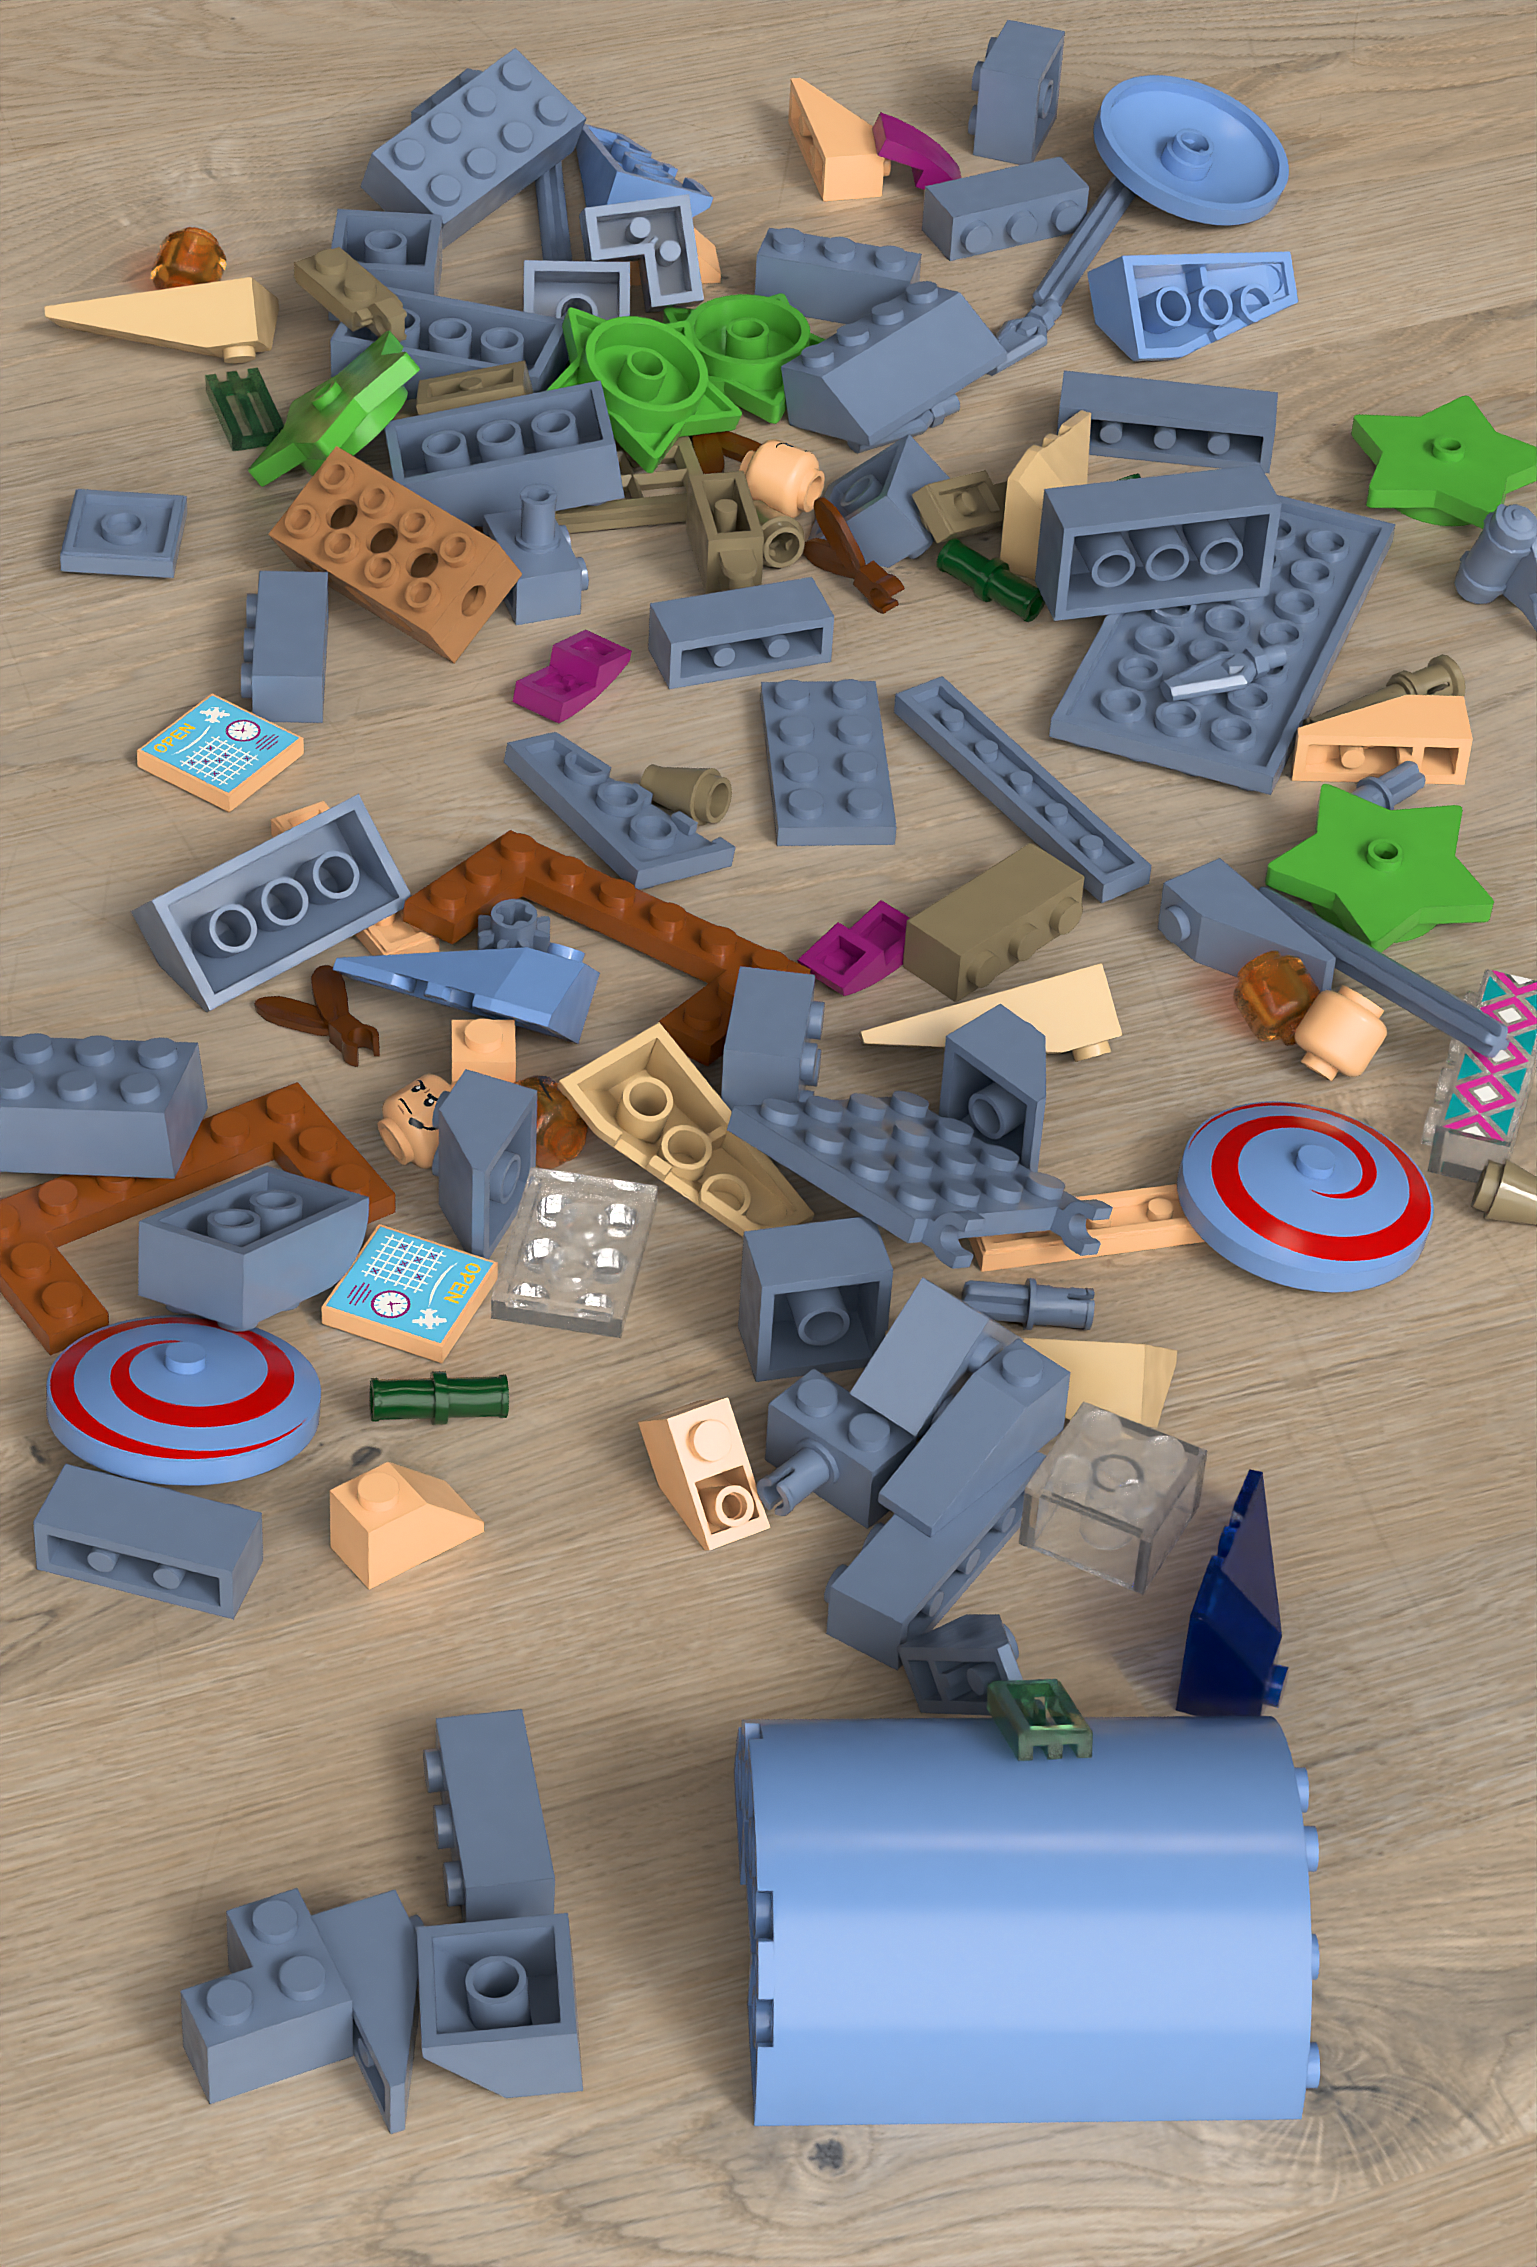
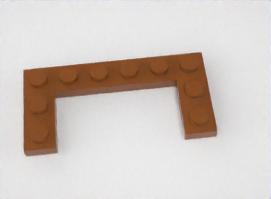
M509 830L406 899L404 904L403 922L453 945L478 927L479 915L491 916V911L497 903L508 899H519L523 896L708 983L659 1020L660 1024L687 1057L706 1066H709L724 1054V1045L740 966L810 974L811 969L788 959L786 955L779 951L766 949L738 936L727 927L714 925L686 912L678 904L660 900L635 888L628 881L615 879L585 865L582 860L576 857L563 855L536 842L529 835L516 833L512 830Z
M296 1082L203 1119L175 1179L64 1174L0 1200V1292L51 1356L65 1350L70 1344L86 1334L109 1325L108 1311L57 1249L60 1246L273 1160L286 1172L369 1197L368 1224L396 1213L395 1193L301 1085Z

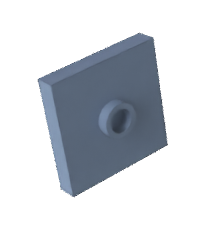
M76 489L60 553L61 571L174 578L188 512L187 496Z

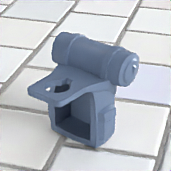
M1501 503L1494 512H1490L1483 521V530L1471 550L1466 551L1460 558V566L1454 584L1457 592L1466 601L1475 604H1487L1494 601L1501 594L1504 595L1524 613L1537 632V518L1526 507L1517 504L1506 506Z

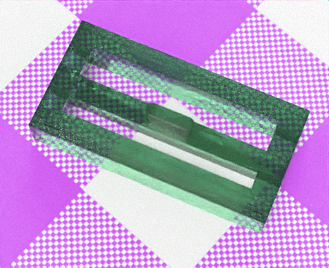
M258 367L247 369V378L240 379L237 371L226 372V381L219 382L216 374L205 375L206 393L232 451L266 447L284 428L283 421ZM247 393H251L252 398L257 406V409L262 417V420L268 430L267 433H264V429L259 421V418L254 410V407ZM233 395L241 412V417L251 435L243 436L226 396Z
M1058 1679L992 1681V1683L987 1684V1709L1018 1761L1033 1760V1746H1040L1048 1760L1063 1759V1745L1068 1744L1077 1758H1092L1093 1732ZM1034 1697H1045V1706L1040 1699H1034ZM1046 1709L1048 1710L1056 1725H1051L1047 1720Z

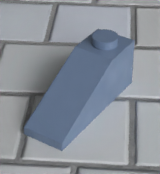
M1221 858L1163 883L1158 930L1163 933L1168 941L1177 945L1195 962L1267 989H1282L1283 991L1292 992L1304 1003L1310 1005L1313 1004L1316 997L1322 991L1331 990L1336 957ZM1283 993V995L1293 998L1289 994Z
M1017 1338L972 1374L880 1490L878 1503L930 1538L1064 1430L1071 1372Z
M966 1614L897 1647L921 1713L1024 1717L1034 1712L1016 1661L1019 1656L1017 1642L1010 1629L1002 1623L999 1614Z
M391 1890L311 1915L353 1999V2055L390 2135L405 2130L420 2012L416 1927L424 1926L418 1915L408 1917L396 1890Z

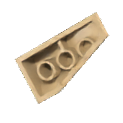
M246 277L44 306L45 317L62 328L218 358L223 357L226 363H245L255 360V353L271 351L279 303L278 298L255 279Z
M1079 411L1061 424L1058 435L1051 433L1046 435L1042 447L1033 445L1027 449L1008 477L1000 559L1009 565V571L1013 574L1035 580L1044 489L1087 484L1091 426L1090 412Z
M1102 963L867 1029L859 1033L863 1046L945 1049L947 1035L995 1006L1002 1004L1024 1021L1031 1023L1046 1036V1054H1061L1072 1051L1075 1062L1111 1052L1108 1040L1123 1035Z
M660 1022L559 1080L557 1088L596 1136L742 1237L744 1231L806 1224L813 1219L814 1212L771 1159L763 1152L727 1131L732 1111Z
M1022 1338L1024 1343L1071 1372L1065 1418L1074 1422L1096 1424L1095 1437L1136 1440V1427L1157 1428L1175 1370L1177 1350L1147 1344Z

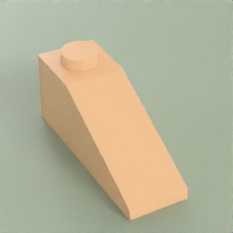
M791 78L788 122L823 202L882 197L883 176L890 175L891 160L877 155L872 130L873 126L802 78Z
M1404 695L1299 727L1296 734L1291 779L1292 781L1359 782L1368 776L1379 778L1405 761H1412L1418 765L1419 772L1425 775V784L1464 785L1473 740L1464 696Z

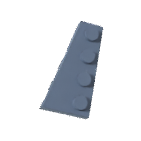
M552 732L507 743L504 763L623 880L633 884L635 888L639 890L652 888L656 885L732 866L736 848L734 845L721 837L712 840V842L696 833L698 822L681 811L670 816L652 805L653 793L637 783L629 784L613 780L609 777L611 771L609 765L559 733Z

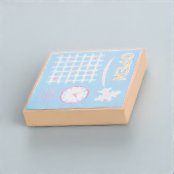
M211 694L137 750V766L227 812H231L304 754V742L302 737Z
M379 1224L358 1253L348 1272L338 1282L321 1307L322 1324L443 1363L497 1281L498 1262Z

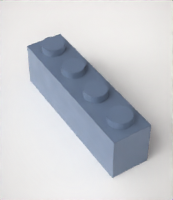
M1064 370L1057 435L1061 424L1083 410L1091 413L1089 455L1221 469L1261 465L1264 473H1270L1276 430L1278 392Z
M1037 1451L931 1538L896 1514L886 1524L877 1523L866 1537L859 1555L849 1566L845 1564L840 1565L833 1572L826 1585L824 1601L829 1603L826 1634L898 1670L903 1663L897 1647L932 1631L1040 1505L1047 1456Z

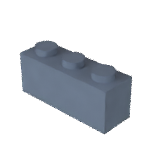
M1061 156L925 186L922 231L949 261L1072 234L1087 214L1089 186Z
M769 228L757 253L755 295L770 297L782 293L787 297L789 304L801 312L804 317L850 324L869 314L874 306L892 300L905 292L909 285L919 282L922 254L908 252L897 246L880 247L856 243L845 237L827 238L804 234L793 228Z
M259 571L258 594L247 593V628L244 629L241 698H252L253 714L270 722L323 723L329 624L328 572Z
M812 577L650 603L648 650L669 689L831 662L834 615Z
M69 1464L64 1465L33 1521L37 1570L233 1620L263 1562L262 1513L244 1509L234 1504H225L177 1492L170 1488L157 1487L113 1476L106 1472L93 1471Z
M516 1709L436 1718V1747L423 1750V1765L427 1792H440L442 1804L433 1805L437 1849L450 1848L452 1861L443 1862V1882L447 1906H460L463 1923L554 1914L555 1875L523 1710Z

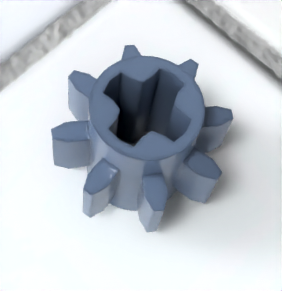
M508 899L497 903L491 911V916L479 915L477 950L528 947L547 952L550 943V917H537V910L531 903L520 899Z

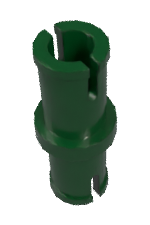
M957 538L950 539L938 555L936 566L940 571L950 574L973 588L974 596L987 603L993 600L1019 615L1026 622L1033 621L1045 605L1039 588L1010 572L1009 565L997 557L990 560L967 547Z
M432 1371L430 1378L381 1380L371 1378L369 1385L371 1421L431 1419L432 1425H446L448 1418H507L509 1412L508 1379L506 1374L491 1377L447 1378L446 1371Z

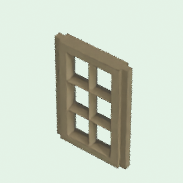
M689 436L679 437L660 463H676L678 469L653 473L635 474L633 467H640V465L616 441L619 467L623 473L621 475L623 491L630 492L632 499L613 500L598 506L585 505L555 511V519L558 525H565L569 533L687 521L689 475L703 474ZM685 486L687 492L653 497H643L642 494L643 490Z

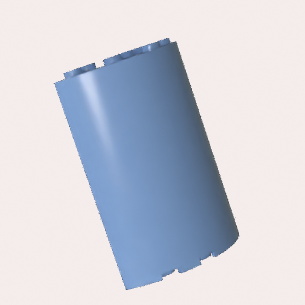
M1273 1716L741 1719V1727L738 1728L735 1749L734 1787L740 1885H746L750 1941L747 2011L754 2126L1302 2119L1306 2088H1318L1320 2081L1318 2045L1316 2042H1310L1312 1980H1317L1320 1957L1317 1936L1312 1934L1308 1874V1872L1317 1871L1319 1842L1316 1827L1304 1826L1302 1813L1307 1812L1309 1804L1307 1770L1305 1767H1294L1285 1734L1279 1722Z

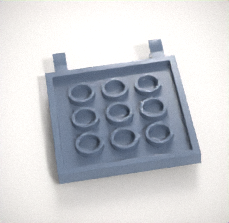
M894 1091L892 1097L875 1098L866 1094L854 1093L850 1095L849 1099L844 1100L809 1096L806 1102L795 1103L768 1098L764 1099L761 1105L733 1107L727 1131L906 1243L922 1242L933 1249L936 1257L942 1263L952 1269L970 1267L974 1256L971 1252L961 1247L958 1240L961 1238L1050 1230L1059 1235L1064 1244L1080 1256L1098 1254L1101 1242L1088 1234L1086 1219L1088 1218L1092 1221L1109 1219L1113 1209L1112 1206L1097 1199H1077L1064 1191L1065 1184L1060 1179L1045 1173L1032 1172L1018 1163L1019 1156L1015 1152L1001 1146L982 1142L973 1136L974 1129L971 1126L956 1119L937 1115L928 1109L929 1102L919 1095L906 1091Z

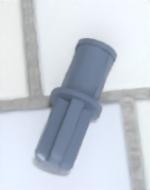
M1405 761L1379 778L1368 776L1361 779L1351 794L1386 809L1394 810L1396 804L1423 788L1426 779L1425 775L1419 772L1418 765L1415 762Z
M1027 1278L1025 1285L970 1280L965 1282L961 1300L992 1320L1021 1322L1023 1330H1032L1033 1325L1064 1326L1066 1328L1090 1330L1095 1308V1300H1090L1095 1295L1093 1288H1064L1038 1285L1034 1278Z

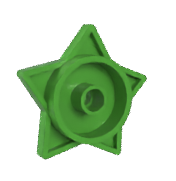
M782 293L770 297L749 294L728 295L709 300L695 309L672 307L663 309L664 324L678 321L690 322L694 345L703 356L707 366L708 380L735 405L773 424L780 421L787 409L781 366L801 355L802 350L806 347L826 340L810 333V326L806 318L789 304L787 297Z
M568 308L562 322V329L570 366L554 381L547 391L601 380L614 439L644 471L653 473L679 437L736 429L742 411L708 380L707 366L703 356L694 345L690 322L678 321L664 324L653 319L637 316H623L605 320L576 308Z
M390 330L380 336L337 375L295 399L290 404L284 428L248 469V472L261 487L269 484L299 464L313 476L336 446L352 456L373 440L395 417L408 396V390L403 384L413 377L420 368L407 352H402L403 345Z
M1461 396L1420 417L1358 414L1353 418L1351 435L1377 466L1368 489L1366 506L1369 508H1395L1412 519L1440 526L1474 525L1483 529L1484 519L1490 512H1494L1501 503H1505L1507 493L1537 481V447L1496 432L1470 396Z
M1323 784L1320 789L1315 834L1268 864L1265 878L1267 886L1311 902L1312 907L1322 919L1381 953L1393 943L1405 942L1421 937L1431 931L1437 924L1489 922L1494 905L1493 898L1455 856L1463 811L1461 806L1448 805L1389 810L1330 784Z

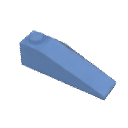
M584 124L576 144L586 207L689 194L692 218L711 207L713 197L699 182L694 179L684 178L683 184L675 179L678 171L677 168L651 158L652 152L627 136Z
M1290 251L1125 255L1087 272L1095 324L1133 362L1177 360L1298 303Z
M551 942L547 952L521 947L336 958L333 967L334 971L353 980L493 1020H515V1026L577 1044H579L600 972L583 963L584 952Z

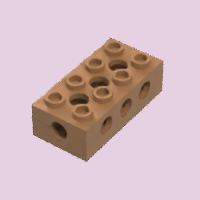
M337 446L268 534L295 566L305 572H328L329 587L454 664L522 576L521 571L498 542Z

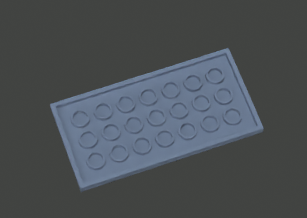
M1277 495L1282 505L1269 596L1107 615L1051 718L1049 737L1071 742L1079 747H1090L1117 754L1133 761L1147 762L1174 769L1189 776H1200L1231 784L1246 791H1257L1271 795L1295 746L1297 728L1302 727L1304 719L1309 717L1393 543L1396 524ZM1281 643L1285 648L1287 663L1270 669L1265 677L1251 681L1245 689L1168 702L1162 694L1161 682L1217 652L1242 653L1246 648L1257 644L1264 648Z

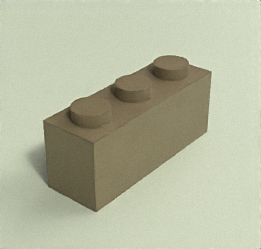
M1031 842L908 919L903 967L954 1002H958L976 989L989 985L996 976L1016 963L1029 959L1038 949L1061 934L1064 935L1072 931L1079 923L1083 912L1081 903L1085 876Z

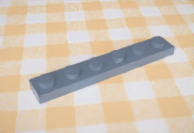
M943 676L895 694L894 713L1044 851L1085 876L1083 887L1100 903L1149 884L1152 865Z

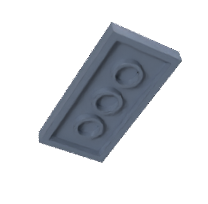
M844 679L841 681L802 682L799 680H784L782 682H761L760 704L777 846L895 845L897 826L876 681Z

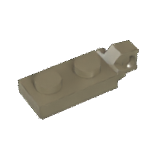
M342 248L325 249L316 255L294 262V278L296 282L351 331L367 327L376 336L380 337L390 330L399 342L406 340L405 317H407V314L402 308L403 304L399 298Z
M984 470L927 484L913 493L912 497L919 509L922 524L933 535L936 543L939 544L953 538L958 539L993 530L1001 526L1004 521L1007 481L993 485L988 473Z

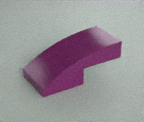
M880 112L872 128L877 155L911 166L915 187L925 190V186L962 178L958 164L936 141L914 126Z
M585 629L553 645L549 666L516 681L513 702L559 724L581 711L596 699L630 662L632 651Z
M880 900L850 929L837 922L797 961L799 964L811 969L810 974L815 975L817 980L839 994L847 996L857 993L884 979L903 965L907 920L910 918Z

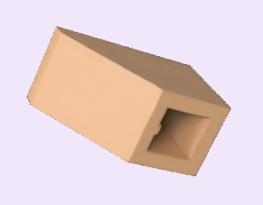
M728 1397L695 1401L638 1422L659 1488L705 1551L718 1548L770 1528L763 1504L757 1493L756 1482Z

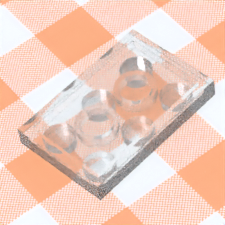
M531 1167L491 1298V1319L621 1338L657 1207L658 1186Z

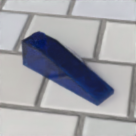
M1249 1469L1234 1503L1229 1526H1224L1220 1535L1217 1556L1212 1555L1190 1615L1175 1711L1193 1716H1263L1267 1705L1279 1708L1284 1695L1289 1667L1277 1664L1282 1640V1628L1263 1472Z

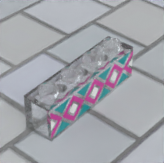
M1489 969L1484 971L1478 992L1467 990L1464 1001L1505 1024L1508 1028L1506 1038L1509 1039L1510 1043L1507 1049L1500 1050L1495 1058H1487L1452 1037L1446 1065L1455 1067L1454 1070L1442 1067L1434 1098V1104L1441 1105L1442 1108H1429L1421 1144L1432 1146L1427 1172L1473 1183L1478 1182L1487 1159L1501 1164L1505 1158L1511 1160L1537 1073V980Z

